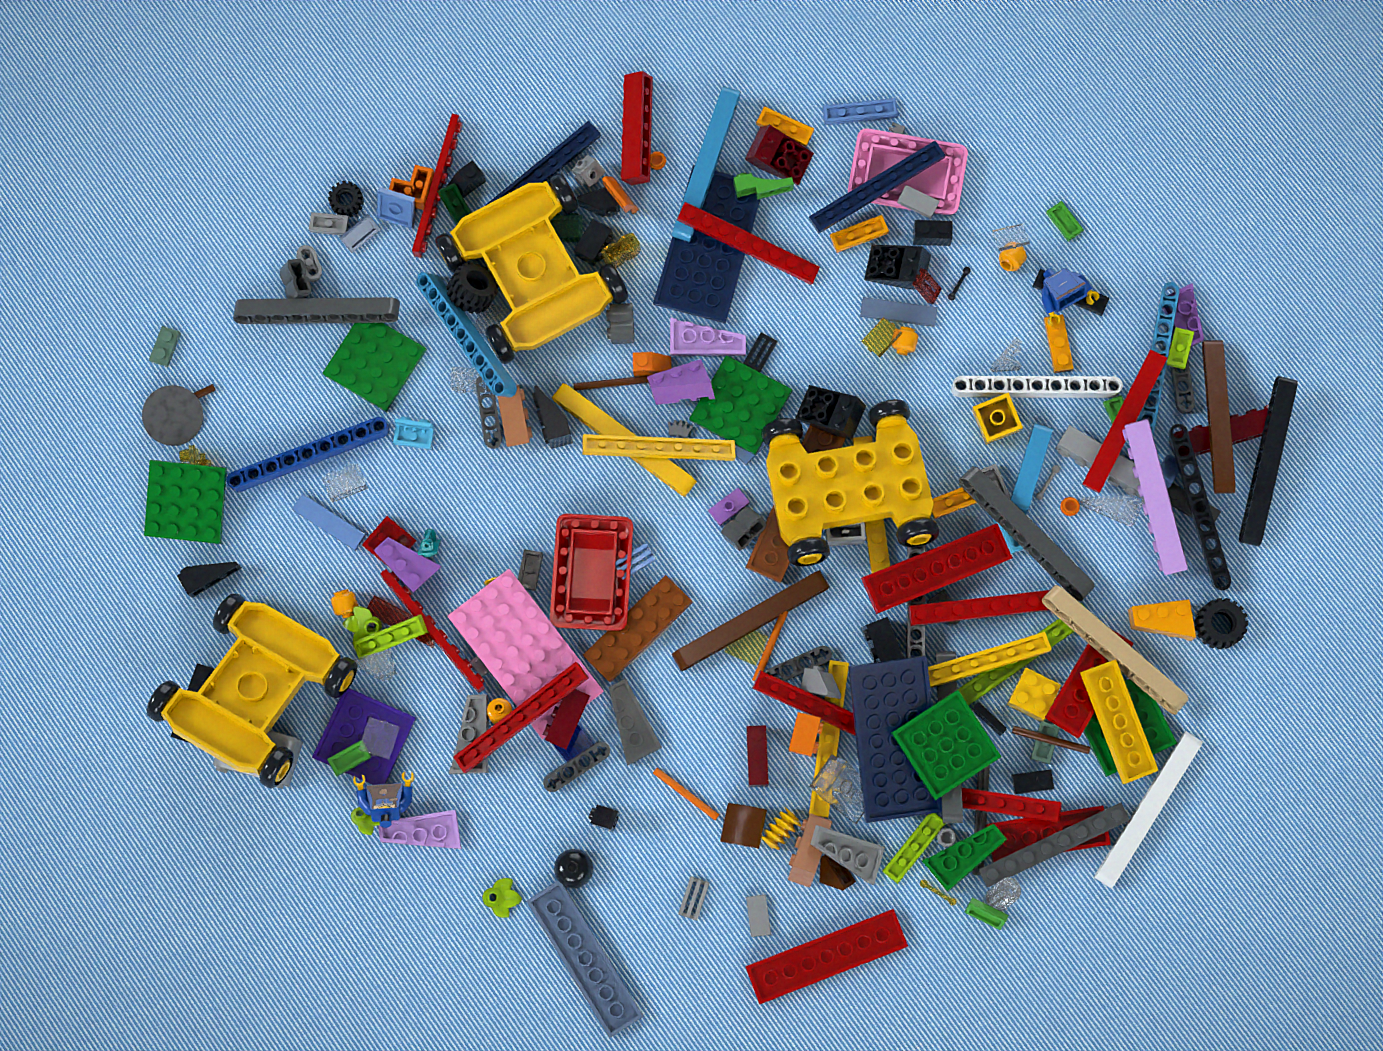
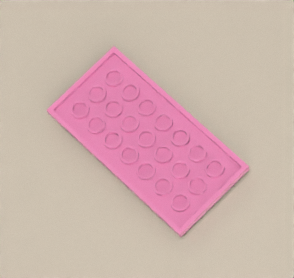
M510 569L506 570L447 616L517 707L575 662L580 664L589 679L576 688L590 695L587 704L604 692ZM562 700L531 723L542 739L546 737L542 735L546 725H551L554 719L551 717L554 707H559Z

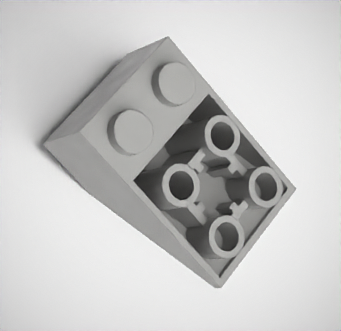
M862 522L825 529L826 541L829 546L865 544V524Z

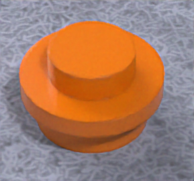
M658 151L652 152L650 167L654 170L662 169L666 165L665 155Z
M1067 497L1062 500L1060 509L1064 515L1074 516L1078 513L1080 504L1077 499Z

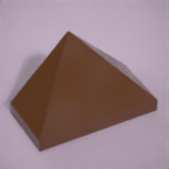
M827 855L821 857L820 883L843 891L856 882L848 869Z

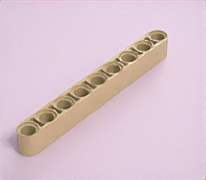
M1054 585L1043 597L1042 603L1108 661L1116 659L1120 671L1169 713L1176 715L1189 700L1185 692L1062 587Z

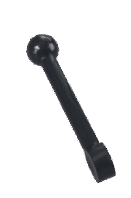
M969 267L963 269V274L956 287L948 295L949 300L955 299V294L964 278L970 274L971 269Z

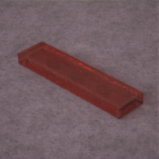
M375 595L367 607L371 611L372 616L379 618L380 621L389 626L414 617ZM428 633L414 638L431 648L436 643Z

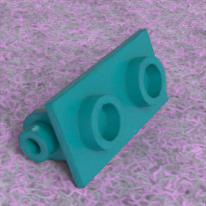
M427 529L424 533L425 539L421 541L418 555L432 557L438 553L441 540H436V532L433 529Z

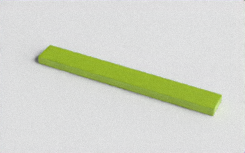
M1057 619L1039 633H1046L1052 648L1074 631L1061 619ZM1040 655L982 672L957 690H959L969 706Z

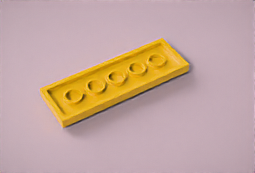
M1116 659L1080 672L1122 784H1127L1159 771Z

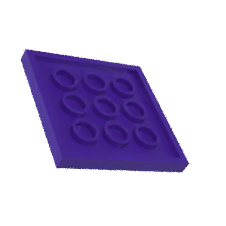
M349 688L340 697L312 758L331 766L327 760L328 758L363 740L372 758L345 773L363 780L362 775H364L365 782L372 785L386 784L417 718Z

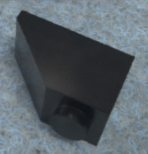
M472 160L457 171L447 186L455 183L464 198L484 184L486 180L483 172Z
M606 187L577 196L580 207L601 217H611L620 211L619 204Z
M597 804L596 809L592 807L588 819H591V825L613 833L620 813L614 809Z

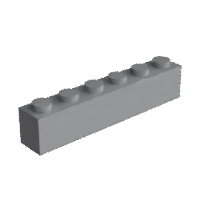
M1069 425L1055 449L1062 456H1069L1074 459L1075 463L1079 466H1086L1090 469L1102 444ZM1119 454L1107 477L1108 482L1113 486L1122 487L1130 496L1139 497L1145 504L1144 496L1140 497L1138 492L1139 478H1135L1132 467H1135V463Z

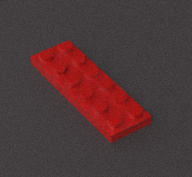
M1112 630L1127 644H1129L1131 647L1133 646L1134 643L1132 641L1128 640L1124 636ZM1087 643L1044 717L1076 738L1082 735L1095 712L1080 672L1109 662L1090 644Z
M1104 806L1061 812L1059 823L1021 818L986 824V827L995 824L1008 839L991 854L993 863L1104 811ZM1109 832L1102 833L1064 852L1111 845Z

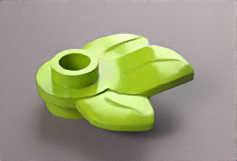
M355 606L353 608L354 615L348 617L342 623L347 630L354 633L353 642L379 632L382 627L380 619L372 616L371 611L362 606ZM375 623V626L370 627L368 624Z
M360 807L355 808L351 812L352 822L358 826V830L363 834L372 835L374 826L380 825V822H373L371 815H366Z
M510 878L497 880L493 887L486 889L482 895L483 903L487 907L492 908L493 913L500 918H508L509 908L518 905L522 901L521 896L514 890H511L513 880ZM490 894L496 896L495 901L489 899Z

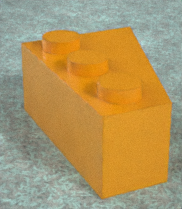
M1190 599L1132 606L1128 610L1130 627L1133 630L1157 633L1188 641L1196 638Z

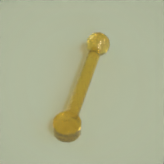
M926 880L920 881V886L922 888L926 887L927 889L931 890L935 894L947 900L951 906L956 905L957 902L955 898H949L945 894L936 890L932 886L928 885Z

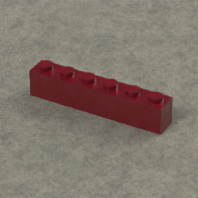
M1269 404L1259 411L1255 408L1246 411V414L1239 416V414L1230 416L1232 445L1262 437ZM1197 425L1191 428L1188 434L1195 456L1210 452L1208 426ZM1183 431L1175 432L1173 435L1176 438H1181ZM1181 446L1178 450L1179 455L1186 457L1188 449Z

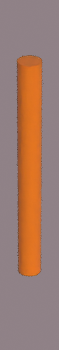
M788 611L780 614L777 618L752 678L753 681L756 680L760 670L764 672Z
M658 767L654 770L653 774L705 814L713 820L718 818L719 813Z

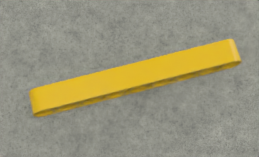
M562 383L551 397L559 406L599 435L636 436L565 383ZM630 457L683 497H686L697 482L691 475L668 458Z

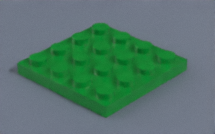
M354 323L322 374L387 412L427 349L384 323Z
M726 355L711 380L715 399L701 397L689 421L725 440H735L736 446L756 456L764 442L761 435L763 427L777 419L790 397L792 389Z
M150 460L144 536L220 544L222 540L227 467Z
M1125 680L1124 682L1152 754L1154 755L1177 744L1157 702L1132 680ZM1094 712L1083 733L1105 777L1118 772Z
M959 690L954 691L891 732L934 800H937L1001 758L1000 753Z

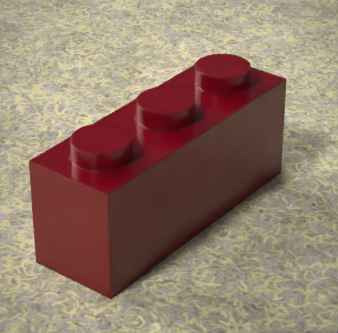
M574 689L565 696L559 707H554L551 717L554 719L551 725H546L542 734L546 736L544 740L567 749L590 695Z
M766 725L746 726L749 787H768Z

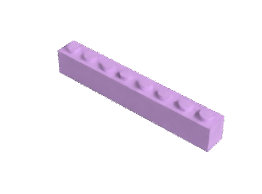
M1149 419L1126 424L1125 429L1122 430L1125 441L1129 440L1131 447L1127 448L1130 460L1134 459L1135 467H1132L1135 478H1139L1140 485L1137 486L1140 497L1144 496L1145 504H1142L1145 516L1149 515L1150 523H1147L1149 533L1154 534L1155 541L1152 544L1155 553L1159 552L1160 560H1157L1159 570L1164 571V575L1188 570Z

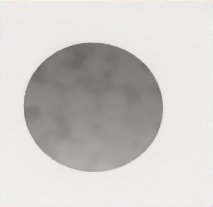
M169 385L155 390L147 398L142 410V421L147 433L157 442L171 446L181 445L190 441L200 430L203 422V409L199 399L190 390L181 386Z

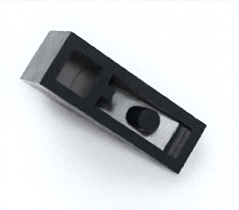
M237 562L187 566L180 571L177 577L186 593L193 598L242 569V567Z

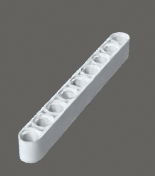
M958 376L953 381L951 391L956 397H998L1009 392L1011 398H1114L1120 393L1123 383L1120 378L1114 376ZM962 383L965 389H957L956 384ZM975 384H982L984 386V389H976ZM994 384H1001L1003 386V389H995ZM1013 384H1020L1022 390L1014 389ZM1032 384H1039L1041 390L1033 389ZM1051 384H1058L1060 390L1052 389ZM1070 384L1078 385L1079 390H1073ZM1109 384H1114V385H1116L1117 390H1116V391L1111 390L1108 385H1109ZM1089 385H1097L1098 390H1092Z
M1187 731L1183 733L1132 814L1130 821L1127 822L1094 876L1095 879L1109 888L1115 885L1203 743L1201 740Z

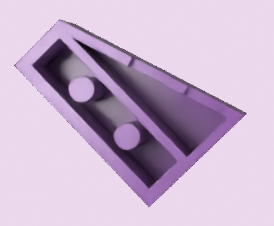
M701 359L647 376L656 405L679 403L680 399L691 398V401H697V398L700 397L715 399L711 381Z

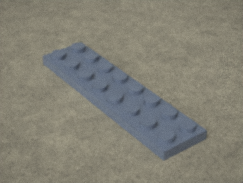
M557 881L526 901L608 1037H613L644 1017L564 885Z

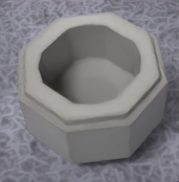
M950 828L941 829L937 834L938 844L944 848L951 847L956 842V833Z

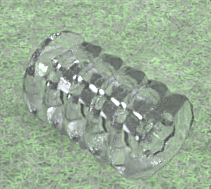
M1003 878L987 891L983 897V902L1002 912L1019 899L1021 895L1020 885L1013 878Z

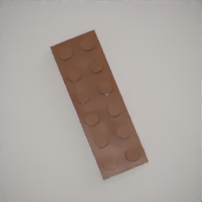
M665 575L628 611L626 627L621 631H607L583 654V657L611 683L693 601Z

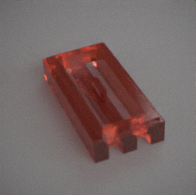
M920 268L919 272L921 274L915 277L917 282L913 281L912 285L927 303L934 304L942 288L926 269Z

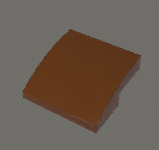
M728 803L720 842L759 849L767 810Z

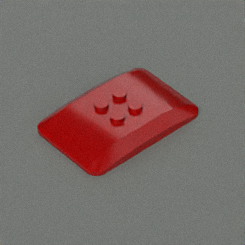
M562 514L558 517L556 522L550 622L553 626L557 628L621 631L626 627L633 543V523L631 519L622 516ZM627 555V559L619 565L622 567L627 564V568L624 571L621 569L617 571L616 561L625 558Z

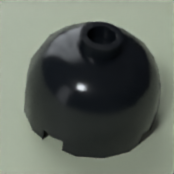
M579 849L565 850L555 861V877L567 888L576 889L582 887L592 877V861L585 852Z

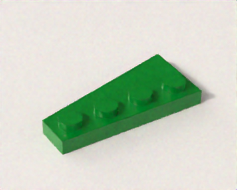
M992 824L970 837L955 843L953 846L922 860V862L949 892L1008 839L995 824Z

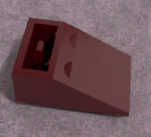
M769 124L760 127L745 160L781 179L792 177L793 183L799 185L814 153Z

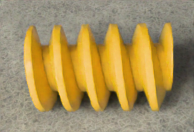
M786 807L784 808L787 813L779 812L781 819L774 818L776 825L768 824L771 831L763 830L765 837L762 836L761 839L771 849L780 850L778 842L785 844L783 837L791 838L788 831L795 833L794 825L802 826L799 819Z

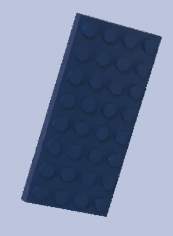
M693 165V167H692L691 174H690V177H689V181H690V178H691V176H692V173H693V170H694L695 165ZM715 171L702 210L752 233L761 199L757 200L756 193L737 198L733 184L734 177L736 176ZM696 229L690 242L672 237L653 305L726 324L746 253Z
M927 656L848 666L865 822L871 823L942 812V797L937 800L933 799L891 734V732L932 706Z

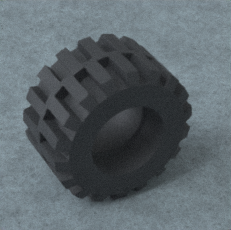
M464 263L456 269L448 282L447 294L451 297V302H454L457 308L460 307L462 311H468L471 314L474 312L480 314V312H485L499 291V286L492 273L486 267H481L477 263L476 265Z
M1217 598L1202 607L1197 614L1198 617L1195 618V623H1197L1195 631L1199 632L1197 636L1203 638L1202 642L1204 644H1210V648L1227 649L1244 637L1243 635L1247 632L1246 626H1248V621L1245 618L1248 616L1242 612L1244 609L1242 606H1237L1238 602H1230L1229 598L1224 600ZM1214 614H1223L1230 620L1231 630L1228 634H1221L1213 628L1212 616Z

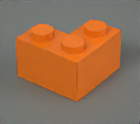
M415 165L410 182L392 178L389 190L414 197L415 208L424 210L434 170Z
M798 712L788 752L812 757V753H817L819 742L816 741V736L821 734L824 724L820 722V717Z

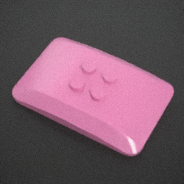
M868 128L862 129L857 135L848 193L933 141H936L946 155L944 159L871 203L911 210L897 203L905 185L940 201L934 214L953 215L959 208L968 150L964 145Z

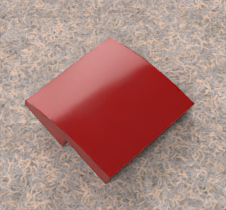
M386 516L363 542L362 546L384 563L373 550L387 537L409 549L417 540Z

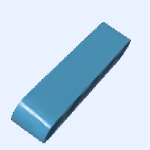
M1034 423L1010 499L1026 515L1053 432V428Z

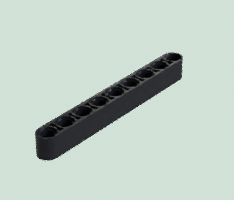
M1277 376L1274 381L1240 529L1239 542L1258 547L1262 543L1297 391V380Z
M1175 424L1169 429L1168 435L1211 583L1217 590H1226L1231 585V577L1188 430L1182 424ZM1175 428H1180L1183 431L1181 438H1176L1173 435ZM1181 446L1188 449L1186 457H1182L1178 453ZM1186 465L1193 467L1194 472L1192 475L1185 474L1184 467ZM1192 483L1199 486L1197 494H1193L1189 490V486ZM1197 502H1202L1205 506L1204 511L1201 513L1195 510ZM1203 520L1208 521L1210 524L1208 531H1203L1200 528V523ZM1208 539L1215 541V548L1212 550L1206 547L1205 543ZM1215 557L1221 561V565L1217 569L1211 565V560ZM1220 576L1226 579L1224 587L1217 585L1216 581Z

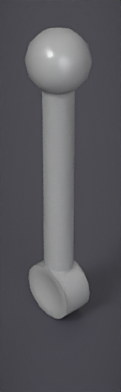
M1058 465L1053 466L1052 473L1042 490L1036 494L1038 500L1043 499V494L1054 475L1060 471Z

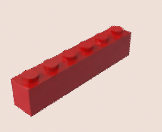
M644 71L624 75L622 169L620 174L621 180L631 186L650 182L653 77Z

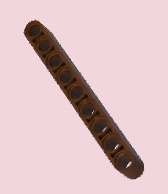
M1203 340L1202 356L1214 494L1235 493L1236 482L1223 340Z
M818 570L676 650L671 655L680 671H685L777 619L785 611L789 612L823 593L830 586L822 572Z

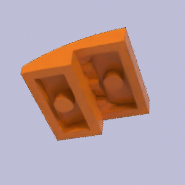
M611 176L602 178L603 185L625 213L629 210L632 214L639 211L615 178Z

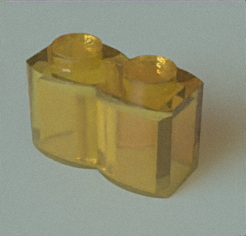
M628 233L622 236L618 242L611 243L603 248L601 251L602 260L605 264L609 263L618 268L625 260L633 259L640 253V243L634 233Z

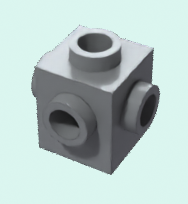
M588 155L579 160L572 169L576 175L574 179L580 185L584 184L588 187L595 185L605 173L598 161Z

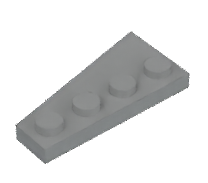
M487 694L467 695L462 716L463 721L458 732L456 750L454 749L453 756L488 730ZM488 757L467 773H463L453 758L452 766L449 770V774L489 773Z
M818 825L815 826L810 845L867 883L875 884L885 847Z

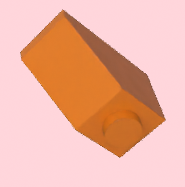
M654 352L633 353L634 377L650 376L672 369L671 356Z

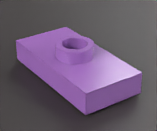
M737 488L711 507L708 512L717 524L721 526L749 505L750 502L741 490Z

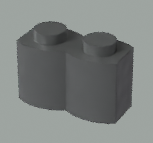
M301 259L288 260L280 269V278L285 285L287 299L307 298L311 293V284L306 277L305 264Z
M610 304V310H606L607 321H610V328H607V339H611L612 344L634 343L633 304Z
M746 507L737 514L734 520L724 526L721 534L726 541L740 551L748 546L752 539L765 529L767 524L759 514L750 507Z

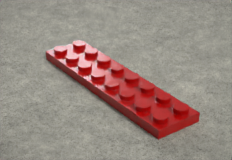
M996 523L864 576L861 580L874 611L878 614L1006 562L1013 557L999 525Z
M891 909L745 966L760 1005L906 948L908 944L895 911Z

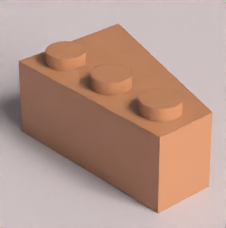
M516 385L517 390L513 397L497 396L507 447L530 443V438H533L531 426L527 427L526 419H529L528 409L524 408L523 401L526 398L524 389H521L520 385Z
M811 813L808 820H803L800 830L804 832L802 837L798 836L795 848H798L796 855L792 854L789 865L792 868L788 877L789 881L809 888L822 855L821 851L810 845L815 826L818 825L830 829L832 825L831 820Z

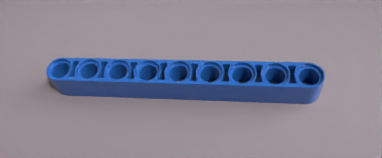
M382 417L372 418L228 474L226 482L235 492L245 491L384 438L390 431L389 425ZM378 424H384V428L381 431L375 430ZM360 431H366V435L364 437H358V433ZM347 437L349 439L348 442L344 445L340 444V440ZM325 444L331 445L328 451H322V447ZM307 451H313L310 458H304ZM289 458H295L293 464H286ZM271 465H277L275 471L269 472ZM258 471V477L251 479V474ZM236 478H241V482L234 486L233 481Z

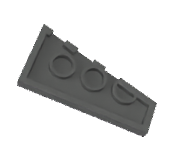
M626 678L610 686L609 692L628 766L661 749L662 746Z

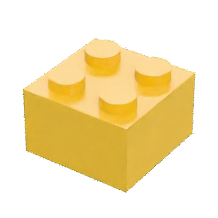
M1009 392L972 407L973 415L985 444L1002 439L1023 429Z
M1026 667L1006 705L1039 722L1044 721V717L1054 702L1061 684Z

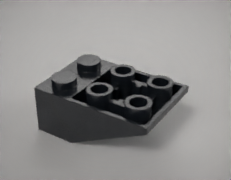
M871 245L864 280L904 289L924 290L931 254L923 246Z
M537 385L534 386L535 392L532 393L536 409L540 408L537 414L541 427L545 426V428H542L545 443L550 444L551 449L572 444L573 441L566 416Z
M809 385L795 419L832 435L852 440L866 405L857 396Z

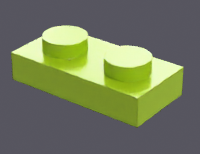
M1175 328L1166 365L1185 369L1194 331Z

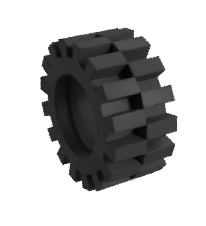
M342 181V184L336 183L337 187L332 186V191L328 193L330 196L328 200L332 210L337 215H349V217H353V213L358 214L357 210L362 209L361 205L364 204L357 185L355 183L353 185L350 181L348 183ZM349 193L353 196V200L349 205L339 203V198L342 194Z

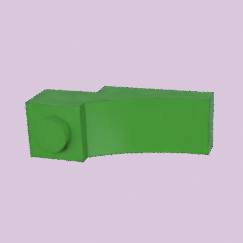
M740 173L734 177L733 182L737 198L756 193L757 200L793 191L794 188L792 177L771 180L754 177L752 173Z

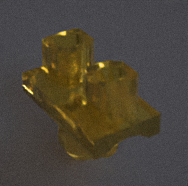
M189 445V449L179 451L181 462L211 466V460L205 458V453L200 454L199 460L198 449L195 448V445Z

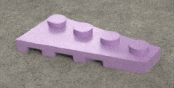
M670 317V356H746V335L726 330H717L709 326H700L688 321L683 322Z
M456 810L401 818L392 821L391 826L388 828L378 826L380 842L462 849Z

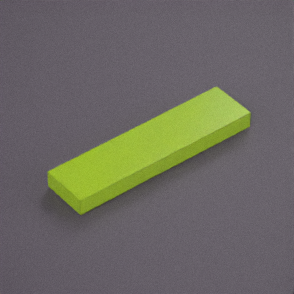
M418 615L352 643L359 660H362L426 634L428 631L422 615Z
M936 813L928 814L882 872L898 884L945 826L946 823H943V819Z

